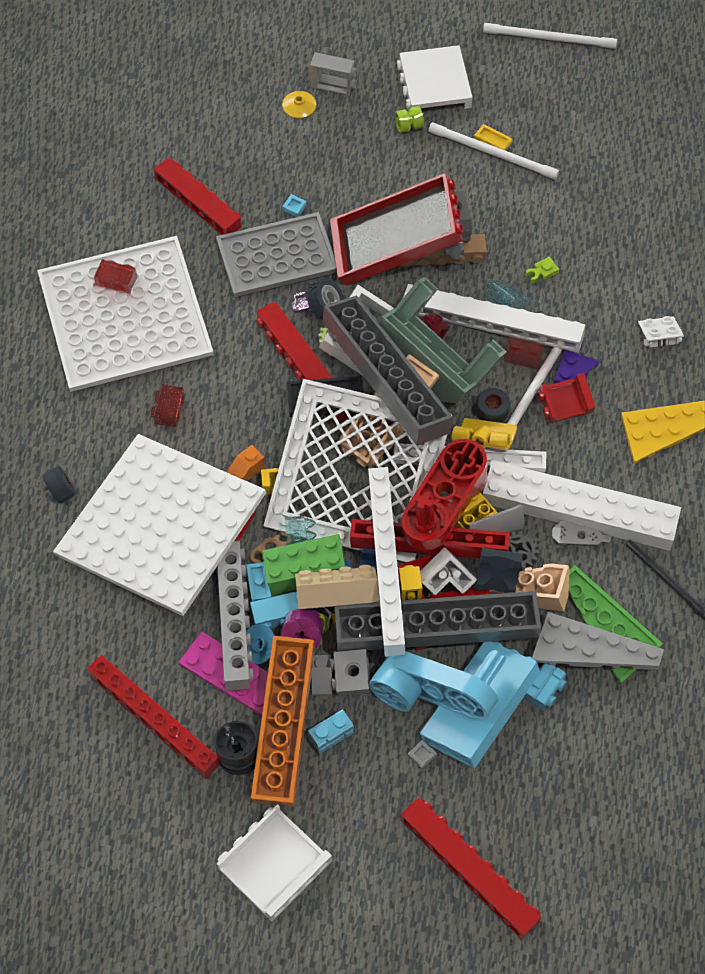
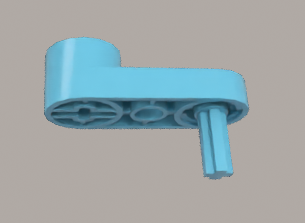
M492 650L488 653L475 675H471L405 651V655L387 656L371 679L369 687L382 702L399 711H409L417 698L474 719L486 720L498 702V696L490 687V684L505 663L506 658L500 655L498 651Z

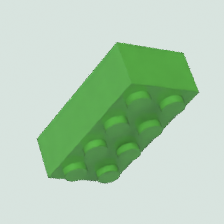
M339 534L262 551L267 584L272 595L295 591V574H299L300 571L319 572V570L326 568L333 571L339 570L341 567H347Z

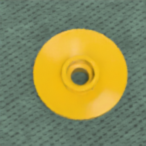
M295 91L284 98L282 107L284 112L293 118H305L315 111L316 100L307 92Z

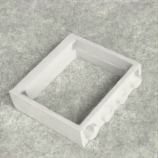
M359 285L350 295V297L357 295L364 304L381 315L394 309ZM328 331L319 348L362 375L342 347L333 340L334 337L330 331Z

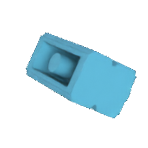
M544 663L540 668L539 675L523 699L542 711L547 706L551 707L556 699L555 693L557 690L561 692L567 683L565 681L566 673L554 665Z
M342 709L308 730V739L316 751L321 754L344 740V737L347 738L354 733V725Z

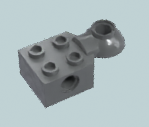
M464 191L455 192L459 201L457 208L461 214L459 220L464 230V233H462L463 241L443 249L445 257L449 256L457 262H460L461 255L464 254L463 242H469L471 239L472 219ZM442 194V201L439 202L441 213H438V220L440 224H443L442 234H446L452 230L446 194Z

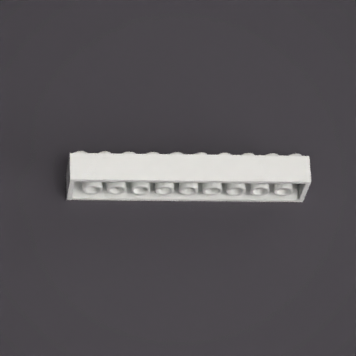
M493 460L483 491V496L495 507L507 510L517 505H522L523 512L526 515L558 523L563 520L600 530L602 534L625 540L631 539L633 542L669 551L674 541L681 507Z

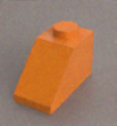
M251 445L237 455L227 473L248 481L265 468L264 456Z

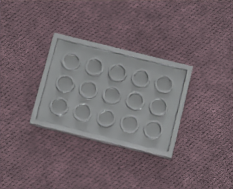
M319 212L216 236L234 297L337 273L336 260Z

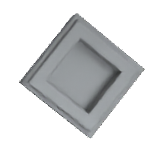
M421 740L408 753V756L423 769L437 756V753Z

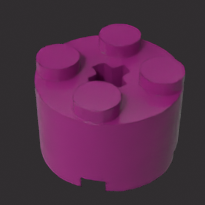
M312 608L291 610L285 617L281 636L314 640L316 649L321 641L324 623L319 613Z

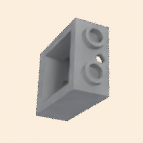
M315 52L310 64L311 87L350 95L352 89L355 90L357 80L354 79L357 69L354 68V60ZM322 69L347 74V79L322 74Z

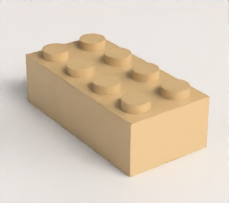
M362 565L355 569L341 567L339 570L333 571L327 568L321 569L319 572L304 570L300 571L299 574H295L298 609L379 602L378 578L375 567L370 565Z

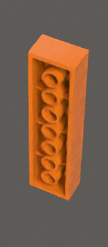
M273 636L251 793L253 803L278 804L279 806L287 807L295 806L315 651L314 640Z

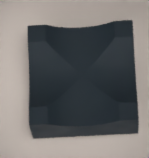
M482 548L475 589L515 593L522 564V554Z

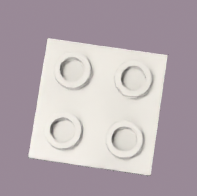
M666 316L659 319L638 321L646 337L644 339L645 347H658V343L659 346H662L663 341L665 346L682 342L684 335L674 317Z

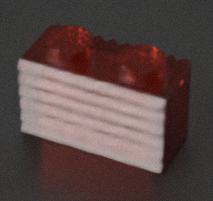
M104 259L101 260L94 275L96 285L128 294L131 293L137 279L136 268L129 264L122 265L113 260L107 261Z
M510 336L505 348L507 353L504 355L503 362L540 370L545 345L537 344V342L534 343L533 341L530 342L529 340H519V338L516 339Z
M162 384L160 391H156V407L153 406L151 410V417L154 418L155 424L177 427L185 396L183 387Z

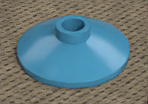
M256 624L246 631V634L250 633L251 645L247 646V649L252 652V662L254 664H263L270 659L272 640L275 635L268 626Z

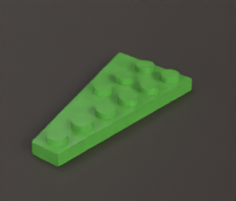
M574 565L569 570V596L585 624L658 648L662 647L663 644L577 566ZM610 666L620 685L638 670L629 666H620V668H612Z

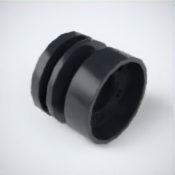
M235 720L221 726L214 739L220 766L224 771L232 775H243L255 769L258 750L256 731L250 724L244 721Z

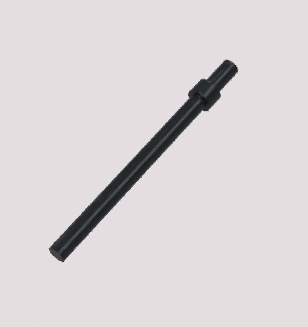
M631 539L628 540L625 545L693 607L692 610L697 615L700 614L705 619V605L693 598Z

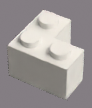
M445 547L420 571L421 582L435 595L449 581L462 594L477 581L474 575Z

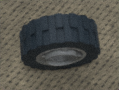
M322 278L312 283L307 288L308 291H306L308 306L311 312L320 320H323L325 305L344 300V295L339 285L329 278Z

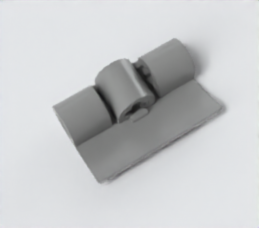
M517 505L469 524V529L510 532V534L512 531H520L524 529L522 505Z

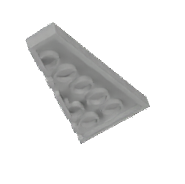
M548 612L532 658L537 661V664L538 662L548 663V665L562 663L569 666L601 667L606 665L612 666V668L629 666L633 669L658 670L664 649Z

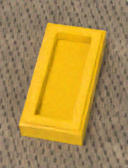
M484 124L474 135V139L505 151L513 140Z

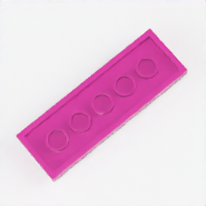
M201 632L181 658L179 665L262 716L268 672L253 662L248 663L249 669H253L254 681H250V689L226 691L222 643Z

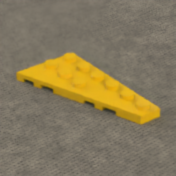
M705 401L623 412L621 418L634 464L646 457L655 455L656 452L680 443L698 432L705 431Z

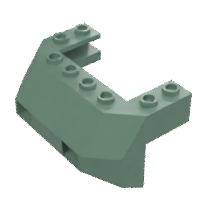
M423 277L413 285L396 308L380 317L378 323L405 357L410 354L439 375V379L432 386L431 390L441 402L459 403L489 374L507 352L497 342L492 340L468 364L417 317L438 290L426 277Z

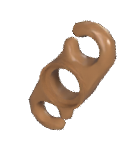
M281 532L282 536L287 537L288 540L286 542L280 541V535L265 539L263 543L251 550L249 555L251 562H261V560L254 558V555L257 553L262 554V560L264 561L262 551L266 550L265 547L268 544H274L276 548L290 545L293 540L292 535L288 532Z

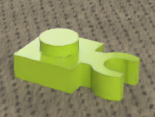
M547 257L535 263V269H528L525 276L534 275L530 282L535 283L539 277L545 280L559 273V268L550 257Z

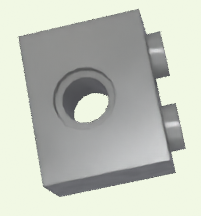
M367 650L334 652V658L331 659L332 671L335 670V678H332L333 691L336 690L339 696L371 693ZM352 669H359L357 676L352 677L349 675Z

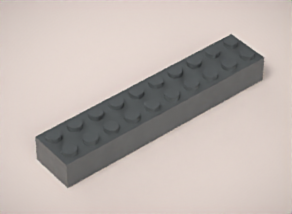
M358 296L325 305L323 324L416 446L450 434L453 420L452 415Z
M536 591L401 601L405 647L539 638L541 631ZM380 602L335 606L338 652L384 649Z

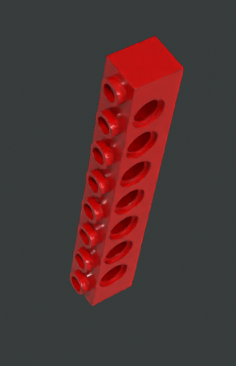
M100 655L87 668L92 680L204 779H207L220 766L219 757L103 655Z

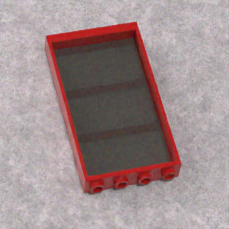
M444 173L330 219L338 279L345 286L462 242L464 230L459 220L461 214L457 208L459 201L454 191L456 189L454 180Z

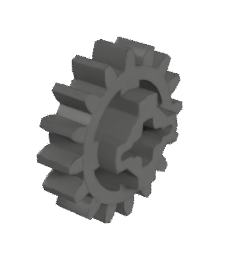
M512 531L509 541V552L522 554L521 570L525 571V567H532V563H537V557H539L540 553L538 551L539 544H534L535 538L529 539V533L524 536L522 531H519L518 534Z

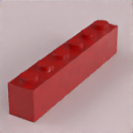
M168 157L154 168L155 179L220 235L236 232L242 227L240 214L229 208L225 201L217 198L213 191H209L201 181H197L177 161H173Z

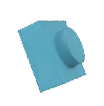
M291 194L282 206V210L295 217H299L307 203L305 200Z

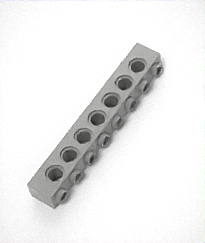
M240 541L232 543L218 564L226 691L250 689V681H254L253 669H249L248 664L252 663V652L247 649V646L251 645L250 633L246 634V628H250L249 616H245V611H249L248 599H244V594H248L247 582H243V577H246V566L242 565L241 561L245 560V550L240 548Z

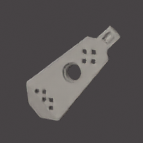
M563 520L552 529L551 538L559 545H599L601 542L610 543L611 536L602 535L600 530ZM578 534H583L585 538L579 539Z

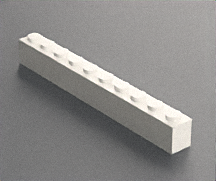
M408 284L404 296L409 292L413 285ZM437 290L418 314L419 316H425L426 314L435 313L443 318L442 321L578 353L585 333V324L576 321L563 320L559 317H550L542 313L528 312L524 309H515L507 305H498L489 301L476 300L472 297H463Z
M388 467L369 468L385 656L405 655Z

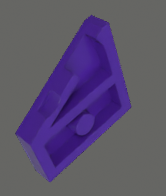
M565 350L554 378V383L574 379L577 374L584 373L585 376L588 375L590 370L598 366L599 360Z

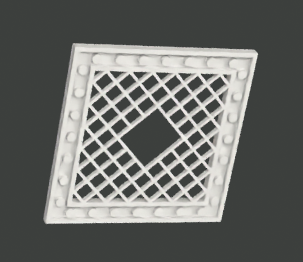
M303 379L264 527L309 539L339 534L343 547L363 552V549L351 548V523L348 517L358 513L361 520L370 521L373 519L372 515L364 519L360 513V510L368 505L372 510L371 500L369 501L365 494V491L370 489V485L350 496L332 464L364 445L378 468L391 461L395 470L389 473V477L398 473L402 482L394 487L389 481L390 492L393 491L397 498V501L392 503V507L400 503L403 510H405L406 507L402 501L410 497V500L412 499L444 449L447 435L424 443L421 454L406 431L397 438L394 436L391 429L400 425V423L380 397ZM329 406L340 408V410L333 413ZM327 407L331 415L321 420L317 411ZM345 411L349 420L339 424L335 416ZM348 411L357 412L359 414H357L354 417H351ZM314 415H316L319 422L312 426ZM363 415L368 424L358 429L354 420ZM366 415L378 418L370 422ZM333 418L337 427L328 432L324 423ZM385 419H386V420H390V421H394V422H396V423H394V424L391 425V426H388V424H387V422L385 421ZM382 420L386 429L377 434L372 425ZM352 423L356 431L347 436L342 427ZM322 425L326 433L316 438L312 430ZM370 427L374 436L365 441L361 432ZM340 429L344 438L335 443L330 434ZM389 431L393 440L384 445L379 436ZM310 433L314 440L307 444ZM359 434L363 442L353 447L349 439ZM328 436L333 445L323 450L319 441ZM408 436L412 445L402 449L398 441ZM377 438L382 447L372 452L367 443ZM347 441L351 450L341 454L337 446ZM316 443L321 452L311 457L307 448ZM396 443L400 452L390 456L386 448ZM414 447L419 456L409 461L405 452ZM335 448L339 457L330 461L325 453ZM384 450L388 459L379 464L374 455ZM304 452H306L309 459L302 462ZM323 455L328 463L318 468L314 459ZM403 455L407 463L398 468L393 459ZM420 459L416 472L412 464ZM312 462L316 470L306 475L302 466ZM330 466L335 475L325 480L320 471ZM410 466L414 475L405 480L400 471ZM299 470H301L304 477L297 481ZM318 473L323 482L313 487L309 478ZM337 477L341 487L332 491L327 483ZM415 478L413 490L411 491L407 482ZM306 480L311 489L302 494L297 485ZM325 485L329 494L320 499L316 489ZM405 485L409 494L400 498L395 489ZM294 489H296L299 496L292 499ZM344 489L348 498L339 503L334 494ZM314 492L318 500L308 505L304 496ZM363 494L367 503L357 507L353 499ZM332 496L337 505L327 510L322 501ZM302 499L306 507L296 512L292 503ZM351 501L355 510L345 514L341 506ZM320 503L325 512L315 517L310 508ZM289 507H291L294 514L288 513ZM339 508L343 517L334 522L329 513ZM308 510L312 518L300 516V514ZM392 512L393 522L398 523L397 520L402 517L403 513L395 517ZM327 515L331 523L318 519ZM346 520L350 528L337 524ZM396 552L397 561L406 563L415 560L417 553Z

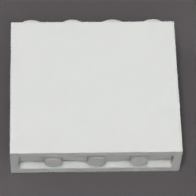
M459 45L400 53V60H397L398 71L401 70L400 82L401 84L404 83L403 95L404 97L407 96V110L416 106L426 108L463 103L465 109L472 107V94Z
M278 804L274 808L270 807L264 813V818L259 823H253L248 829L249 832L244 837H239L229 852L225 851L222 853L217 863L218 869L271 921L332 862V855L326 850H321L280 810Z

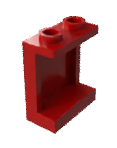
M584 373L577 374L574 379L547 386L545 383L541 384L537 392L539 401L543 402L544 416L549 420L550 424L593 413L595 409Z

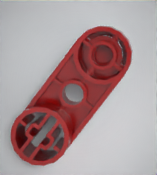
M458 439L449 443L438 456L402 515L403 536L412 547L420 550H433L441 546L451 534L472 498L480 494L487 483V455L480 444L469 439ZM446 491L450 496L442 497L438 494Z

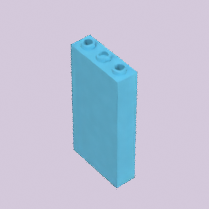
M496 641L484 642L463 671L475 675L488 653L492 650L498 651L500 655L506 658L505 663L490 684V687L498 696V702L487 719H474L439 706L420 732L422 740L428 746L474 769L540 673L537 661L534 658L520 655L516 650H509Z

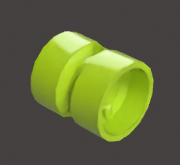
M420 106L409 108L408 111L405 109L395 111V121L399 133L408 132L410 128L413 130L424 128V118Z

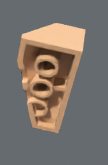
M545 564L542 568L532 569V567L525 568V571H519L516 592L536 591L538 608L564 612L569 596V565ZM490 590V594H502V593H503V592L496 591V590Z

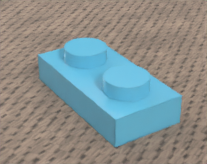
M264 562L246 565L252 602L271 598Z

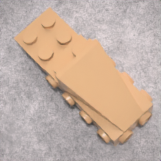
M408 354L407 360L431 389L439 379V375ZM363 415L354 420L358 429L368 424ZM366 415L370 422L378 418ZM385 419V421L387 422L388 426H391V425H393L394 423H396V422H394V421H390V420H386V419ZM382 420L372 425L377 434L386 429ZM353 424L345 431L347 436L356 431ZM401 425L391 429L396 438L405 433ZM370 427L361 432L365 441L374 436ZM389 431L379 436L384 445L393 440ZM359 434L349 439L353 447L363 442ZM377 438L367 443L372 452L382 447ZM347 441L340 444L342 452L346 453L351 450ZM393 444L386 448L387 451L393 446ZM365 445L348 455L349 457L351 455L357 458L356 462L364 468L366 465L370 468H373L374 465L377 466ZM384 450L374 455L379 463L382 460Z

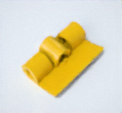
M464 418L461 427L455 426L453 428L452 442L458 439H469L480 444L483 449L487 447L508 451L517 432V425Z

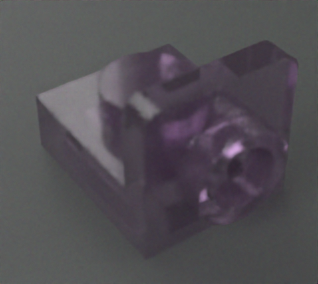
M306 291L293 294L292 310L295 313L311 310L306 300Z

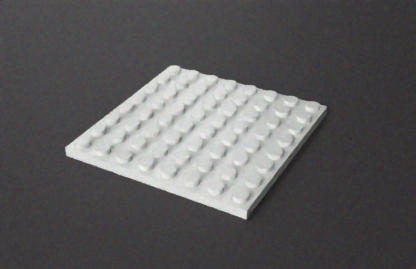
M177 236L37 270L70 392L214 355Z
M138 434L53 552L56 556L184 616L265 496L266 491L259 486Z

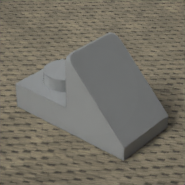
M314 655L311 674L312 695H332L331 655Z

